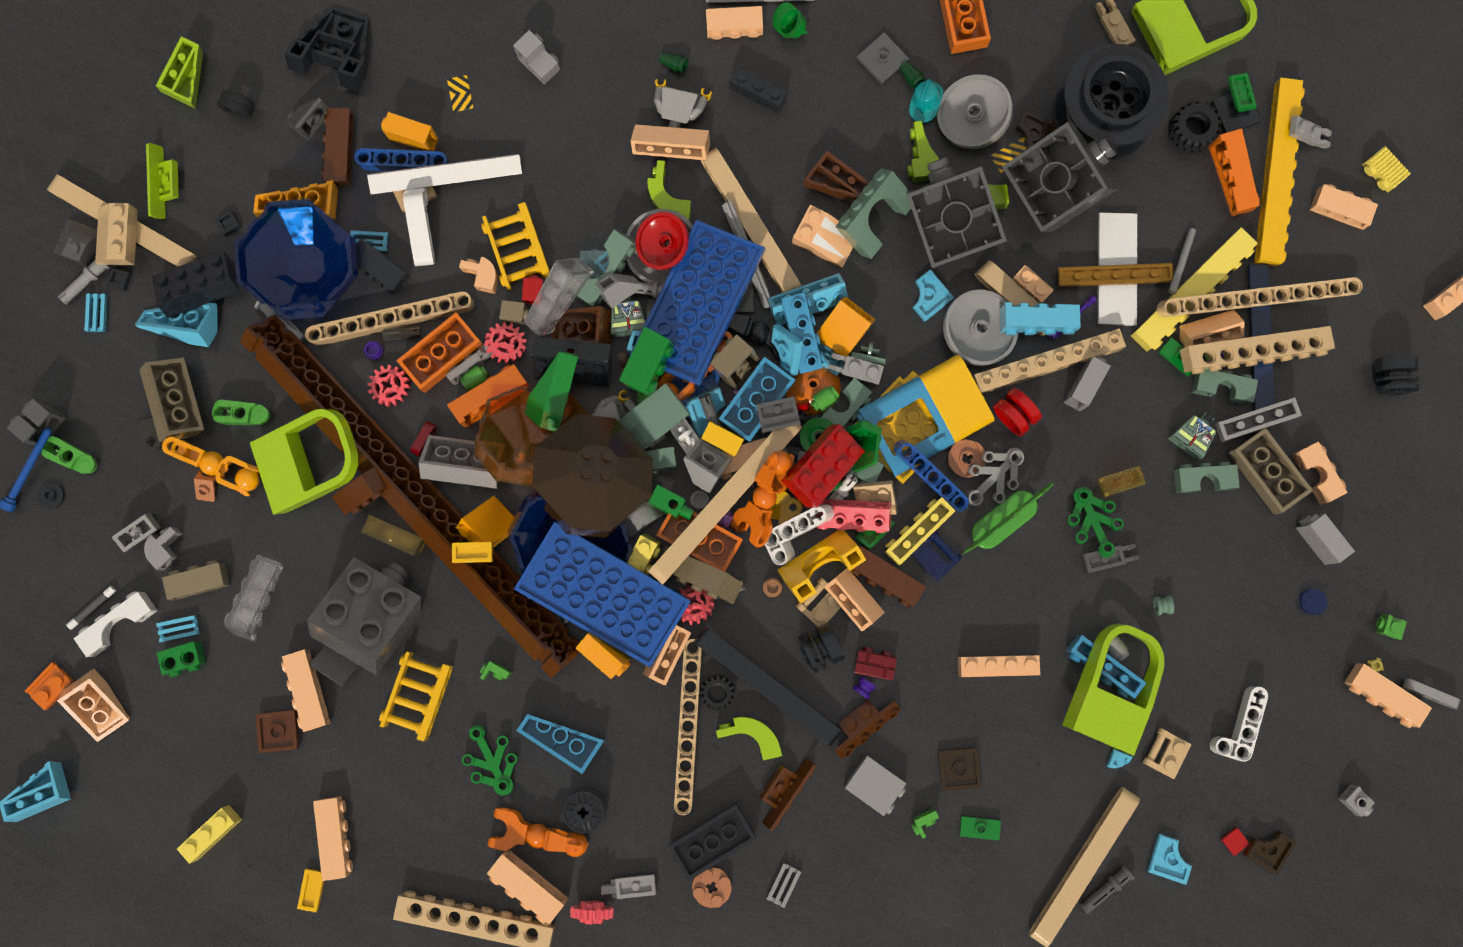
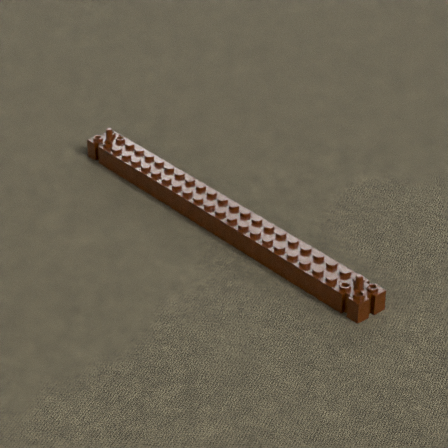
M275 314L264 319L262 325L257 322L246 327L240 343L249 352L257 354L255 359L306 414L317 409H334L345 417L358 452L357 469L363 474L373 467L376 468L388 486L382 490V496L532 659L535 662L538 659L543 664L541 668L552 679L565 666L570 664L580 654L576 649L580 642L576 637L571 639L567 635L569 630L549 609L514 590L520 577L494 549L493 562L452 563V543L469 542L456 528L463 516L430 480L420 478L419 468L291 331L286 332L284 330L285 324ZM326 417L316 422L315 424L345 455L334 423Z

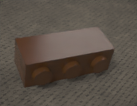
M373 467L335 493L332 498L344 515L350 512L355 514L383 495L382 490L388 486L376 468Z

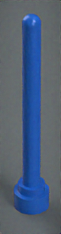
M50 428L43 430L9 495L1 499L0 508L14 512L17 506L16 498L52 432Z

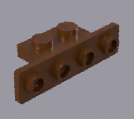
M867 699L840 721L838 725L849 738L834 750L838 756L843 759L851 755L858 745L864 744L870 735L881 730L888 720L894 719L901 710L896 701H892L879 712Z
M805 758L796 773L780 765L760 794L759 798L772 806L763 820V824L769 830L773 831L779 825L781 818L791 807L793 800L802 791L808 778L813 775L816 764L808 758Z

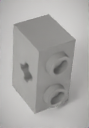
M149 512L119 531L112 538L120 549L126 552L161 527Z

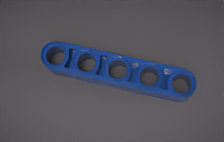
M362 148L357 150L354 156L358 165L367 171H395L436 165L438 160H444L443 164L449 163L445 154L439 151ZM368 156V161L363 163L362 159ZM382 158H388L385 163H380ZM406 158L405 163L399 164L400 159ZM420 159H425L422 165H417Z
M899 440L895 443L894 453L952 508L957 511H963L968 507L969 500L967 496L914 445L905 440ZM908 446L907 453L901 454L902 448ZM921 459V464L915 467L916 460ZM934 471V477L928 480L929 473ZM947 484V490L941 492L942 486ZM957 497H960V502L955 505V499Z

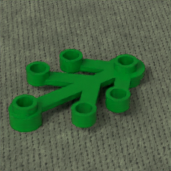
M1080 487L1073 494L1076 505L1072 514L1068 517L1067 523L1073 527L1077 526L1080 522V512L1084 507L1086 517L1080 531L1075 536V541L1079 544H1084L1088 539L1087 533L1092 525L1100 543L1098 547L1099 555L1103 558H1109L1114 554L1115 546L1113 543L1108 542L1100 522L1110 526L1115 531L1121 530L1124 522L1120 518L1112 519L1094 511L1092 505L1102 508L1106 513H1112L1116 505L1111 500L1105 502L1093 497L1090 489ZM1080 494H1086L1087 498H1081ZM1107 504L1112 506L1111 510L1106 508ZM1070 518H1076L1077 522L1072 523ZM1114 522H1119L1120 527H1116ZM1078 535H1083L1085 540H1079ZM1104 546H1109L1111 550L1109 552L1105 551Z
M475 725L470 729L469 736L472 740L477 741L486 761L475 758L472 754H466L462 757V763L465 766L473 765L492 771L495 778L484 776L480 771L472 773L471 781L475 784L484 783L493 786L495 792L499 795H508L513 790L514 784L510 777L514 765L518 761V756L515 753H509L506 756L507 765L502 774L499 766L505 748L509 744V738L505 735L498 737V746L495 756H493L484 738L486 735L485 728L482 725ZM474 730L480 731L479 737L474 736ZM501 738L506 739L505 745L500 744ZM510 755H513L515 757V761L513 763L509 761ZM467 756L471 757V763L465 762ZM475 774L480 775L479 781L474 779ZM501 782L506 783V789H501Z

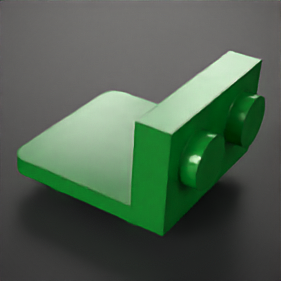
M861 420L845 429L865 451L852 466V471L855 473L877 463L879 459V445L882 439V428L871 424L870 421Z

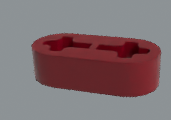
M430 421L424 424L411 446V453L418 457L421 456L428 435L433 436L435 434L437 425Z

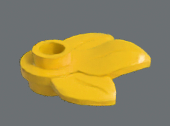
M785 491L780 492V494L776 493V503L770 508L773 510L771 519L779 520L778 523L780 525L800 515L803 505L797 498H791ZM791 504H795L797 506V509L795 511H791L789 509V506Z

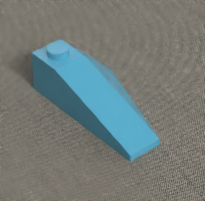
M207 303L167 318L160 308L144 310L135 325L138 328L191 345L209 347L217 334L216 303Z

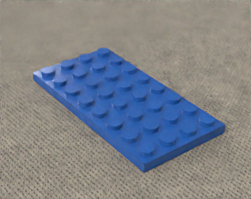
M695 221L689 233V244L686 254L672 268L644 324L645 327L674 343V352L665 363V372L700 386L710 366L712 357L715 355L764 255L765 247L701 221ZM640 332V334H639V336H638V338H637V340H636V342H635V345H636V343H637V341H638V339H639V337H640V335H641V332Z
M554 521L515 585L514 590L651 667L691 600L665 584L662 585L658 580L580 535L566 534L561 529L562 526L557 521Z

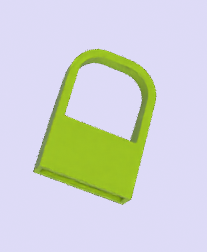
M1142 0L1135 3L1131 10L1150 50L1165 75L1242 40L1252 30L1257 20V8L1254 1L1240 0L1247 15L1245 27L1210 43H1206L1184 0Z
M334 409L311 411L250 442L273 515L288 513L347 484L354 477L358 466V452L349 424L345 417ZM326 417L334 423L345 453V463L338 476L316 486L299 432Z
M1113 624L1103 629L1094 642L1062 725L1118 750L1135 755L1154 706L1164 670V654L1158 641L1153 636L1125 624ZM1121 633H1127L1142 640L1150 652V664L1143 680L1146 684L1137 695L1134 704L1097 687L1109 645Z

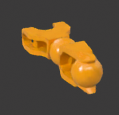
M168 437L163 441L162 449L166 454L201 468L202 472L206 475H215V480L219 484L236 490L244 496H251L249 491L256 489L259 485L260 477L257 466L232 456H227L224 459L218 452H208L187 441L174 437ZM171 442H173V444H172V446H171V451H170V449H169V444H170ZM232 463L244 467L236 473L235 484L225 479V473L229 470L228 466Z

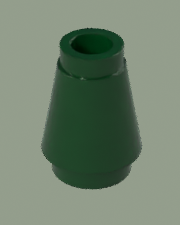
M662 52L659 62L676 73H684L686 71L688 59L684 55Z
M905 61L899 68L909 86L914 89L920 82L926 80L924 73L908 61Z

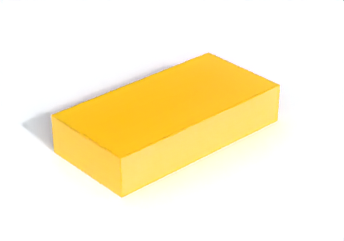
M712 421L709 422L701 437L702 440L733 456L737 455L744 441V438Z
M493 542L452 543V563L493 562Z
M305 869L297 909L311 912L319 911L324 886L321 870Z

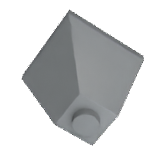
M700 437L685 456L684 462L693 484L710 494L733 457L702 440Z

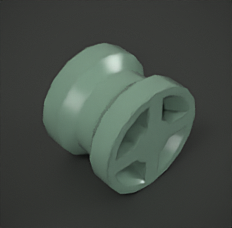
M1165 595L1164 598L1159 596L1153 598V608L1156 616H1160L1163 613H1174V602L1171 595Z

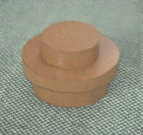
M769 578L763 584V591L768 597H776L782 591V584L776 578Z

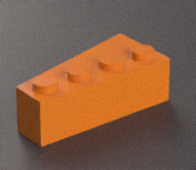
M1238 129L1219 135L1209 146V150L1231 216L1251 212L1260 206V199L1256 192L1243 130Z
M514 364L511 366L507 365L501 369L500 373L489 377L485 382L450 402L447 406L457 421L467 429L523 391L529 384Z

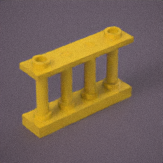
M525 202L518 204L520 211H517V214L489 223L486 215L482 217L484 221L481 224L483 232L489 236L502 274L499 276L500 282L509 291L512 290L510 282L532 274L542 273L544 279L551 277ZM517 221H524L526 228L523 231L495 240L492 230ZM524 238L526 240L530 239L532 245L528 249L501 258L498 247ZM531 255L532 257L536 256L538 263H535V266L507 275L504 267L505 264Z
M406 651L400 658L399 665L401 667L386 710L381 712L379 721H381L380 727H388L389 722L416 731L418 740L427 741L454 666L443 664L442 667L439 666L437 668L412 659L414 652ZM409 666L436 675V678H438L436 685L429 686L406 678ZM402 685L428 693L431 696L429 704L424 705L400 697ZM399 704L422 712V715H425L423 722L418 724L392 715L395 705Z

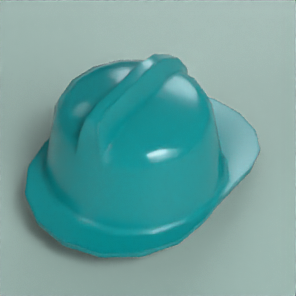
M927 79V81L920 82L916 86L909 107L910 116L914 121L927 123L936 117L943 98V89L938 83Z

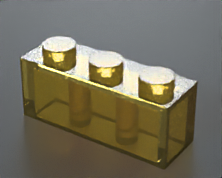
M372 515L368 516L361 531L363 534L419 557L425 544L420 536Z

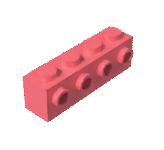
M824 499L820 504L830 505L833 508L834 516L830 521L818 526V529L836 528L840 531L855 529L858 532L875 530L877 533H884L890 530L892 502ZM823 512L816 515L817 518L821 517L823 515Z

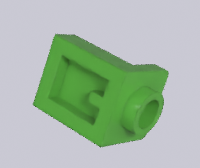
M1381 614L1376 622V633L1402 640L1407 621L1395 618L1391 614Z
M492 660L489 663L485 662L481 668L480 673L482 675L480 679L486 680L491 671L493 672L492 676L499 680H503V678L509 679L513 671Z
M934 808L912 818L914 823L911 826L916 836L920 834L922 839L925 838L926 835L921 826L925 825V827L936 823L935 820L939 817Z

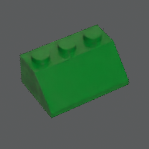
M644 326L619 381L630 389L650 397L651 393H654L657 388L659 376L663 375L666 369L665 363L674 352V343Z

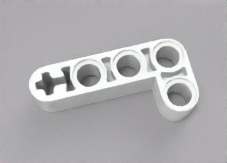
M426 188L405 190L403 201L415 266L434 265L435 255L427 213L428 197Z
M828 504L819 505L817 508H811L774 527L765 544L772 561L776 565H783L792 561L795 558V551L790 540L830 521L834 516L833 508ZM823 512V515H822L821 517L817 518L816 515H818V514H820V513ZM804 518L808 520V526L804 523ZM789 526L792 528V534L789 532ZM773 534L776 535L777 541L774 540ZM781 552H784L785 559L782 557Z
M1250 686L1245 690L1232 738L1228 739L1219 736L1212 738L1210 749L1214 753L1244 762L1251 759L1268 700V693L1264 688ZM1254 692L1258 694V698L1254 696ZM1250 709L1254 712V716L1251 719L1248 717ZM1245 728H1247L1249 731V734L1246 738H1244L1242 734ZM1221 741L1225 744L1222 751L1218 748V744ZM1240 747L1244 750L1241 757L1237 754V750Z

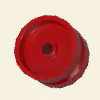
M1013 387L1005 395L1006 400L1000 399L992 407L1001 422L1014 434L1022 437L1029 430V424L1035 425L1042 418V414L1028 396Z

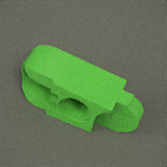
M231 400L216 401L212 410L213 419L224 425H263L271 417L269 409L264 405ZM245 409V415L240 418V411ZM227 410V415L223 416V412Z
M50 436L41 451L45 458L85 475L93 473L97 469V461L93 455L58 437ZM73 453V457L69 461V454Z

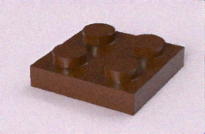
M297 710L255 714L258 753L299 749Z

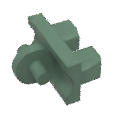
M869 342L868 347L861 345L860 351L867 352V355L851 352V357L878 365H885L886 359L871 356V353L879 355L880 349L873 348L874 342Z

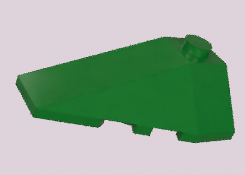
M559 351L533 391L529 394L524 414L540 428L556 431L561 426L579 355Z

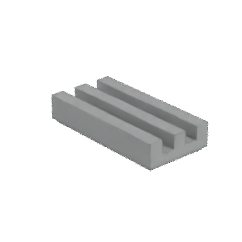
M783 862L766 899L785 908L801 871ZM787 868L789 869V871L781 885V888L776 898H774L772 896L777 888V885L785 869ZM792 872H795L796 874L786 892L783 901H780L782 893L792 875Z

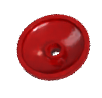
M658 212L650 215L642 222L637 231L635 240L637 254L641 261L650 268L666 270L674 267L683 259L688 249L689 234L686 225L678 216L672 213Z

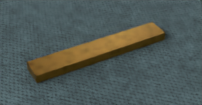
M1172 263L1058 267V287L1171 283L1173 279Z

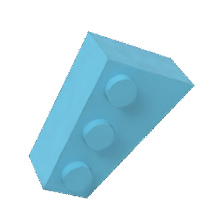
M48 761L44 765L45 767L30 776L27 782L22 786H18L0 801L4 822L21 821L71 799L61 762Z

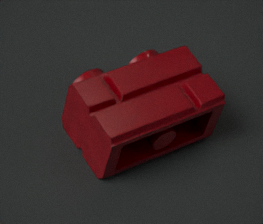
M863 647L862 650H857L853 673L893 681L897 657H893L892 652L882 651L881 654L874 653V649Z

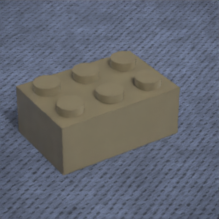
M736 334L734 338L728 339L721 352H717L712 357L710 364L718 375L737 392L761 361L754 349Z

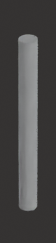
M1189 228L1168 291L1169 294L1175 295L1196 233L1194 228Z

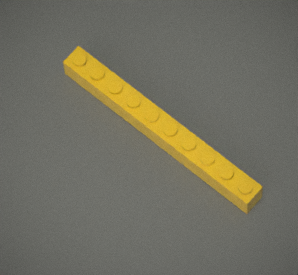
M1281 77L1274 84L1256 240L1258 244L1255 248L1254 264H1268L1269 267H1278L1286 259L1287 253L1284 249L1289 236L1286 231L1291 218L1288 213L1293 197L1290 195L1295 179L1292 177L1297 161L1294 159L1299 146L1297 139L1289 136L1291 117H1300L1302 114L1303 106H1301V99L1305 92L1303 80Z

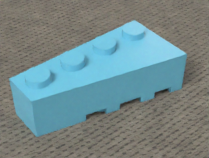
M1005 302L999 310L1000 333H1005L1007 336L1017 335V332H1025V335H1035L1036 332H1044V335H1053L1056 332H1063L1066 335L1075 334V331L1081 328L1080 305L1055 304L1052 305L1053 308H1049L1048 304L1041 303L1029 307L1028 303L1012 306V303Z

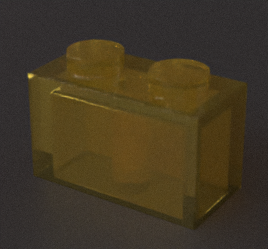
M1140 466L1098 479L1103 497L1146 484Z

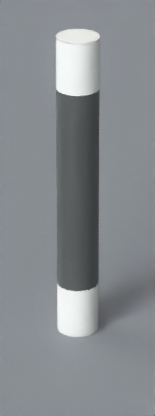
M112 585L109 586L69 621L66 626L70 630L75 628L115 593L116 589Z

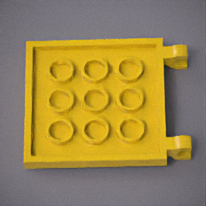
M912 371L904 380L899 376L880 397L918 377V375ZM921 398L877 422V426L882 428L881 435L893 455H896L894 453V445L899 440H905L915 445L938 432V426ZM904 446L901 452L908 449V446ZM879 450L878 462L884 464L883 467L886 468L892 474L889 466L887 465L883 455ZM908 469L895 478L903 484L914 472Z

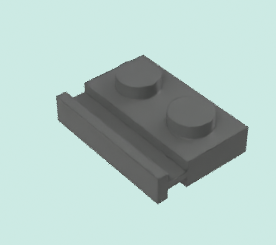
M794 396L756 405L762 433L801 424Z

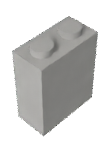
M1092 357L1087 361L1063 403L1080 412L1087 408L1111 367L1107 364V361L1101 357Z
M1326 514L1307 515L1299 521L1300 525L1296 527L1297 531L1324 565L1341 563L1355 552Z
M865 755L844 785V788L885 816L886 813L890 814L894 809L896 798H901L905 793L906 783L871 757Z

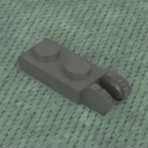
M1136 545L1116 546L1114 554L1109 558L1101 557L1098 551L1083 554L1086 572L1100 571L1124 565L1126 562L1139 560L1138 555L1124 558L1123 554L1124 550H1132L1136 548Z

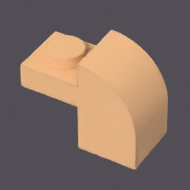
M481 257L479 264L478 261L473 259L461 260L459 268L462 272L476 275L474 286L477 290L496 294L499 276L497 270L488 259Z

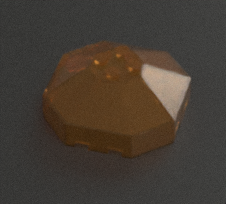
M518 386L487 399L485 412L482 415L479 431L475 437L474 455L496 481L532 487L534 447L554 431L540 428L524 414L528 396L531 393L528 392V387ZM568 396L561 426L576 414L590 415L574 396Z

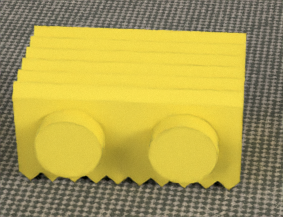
M1386 146L1362 164L1365 173L1373 176L1377 181L1378 187L1387 193L1411 174Z

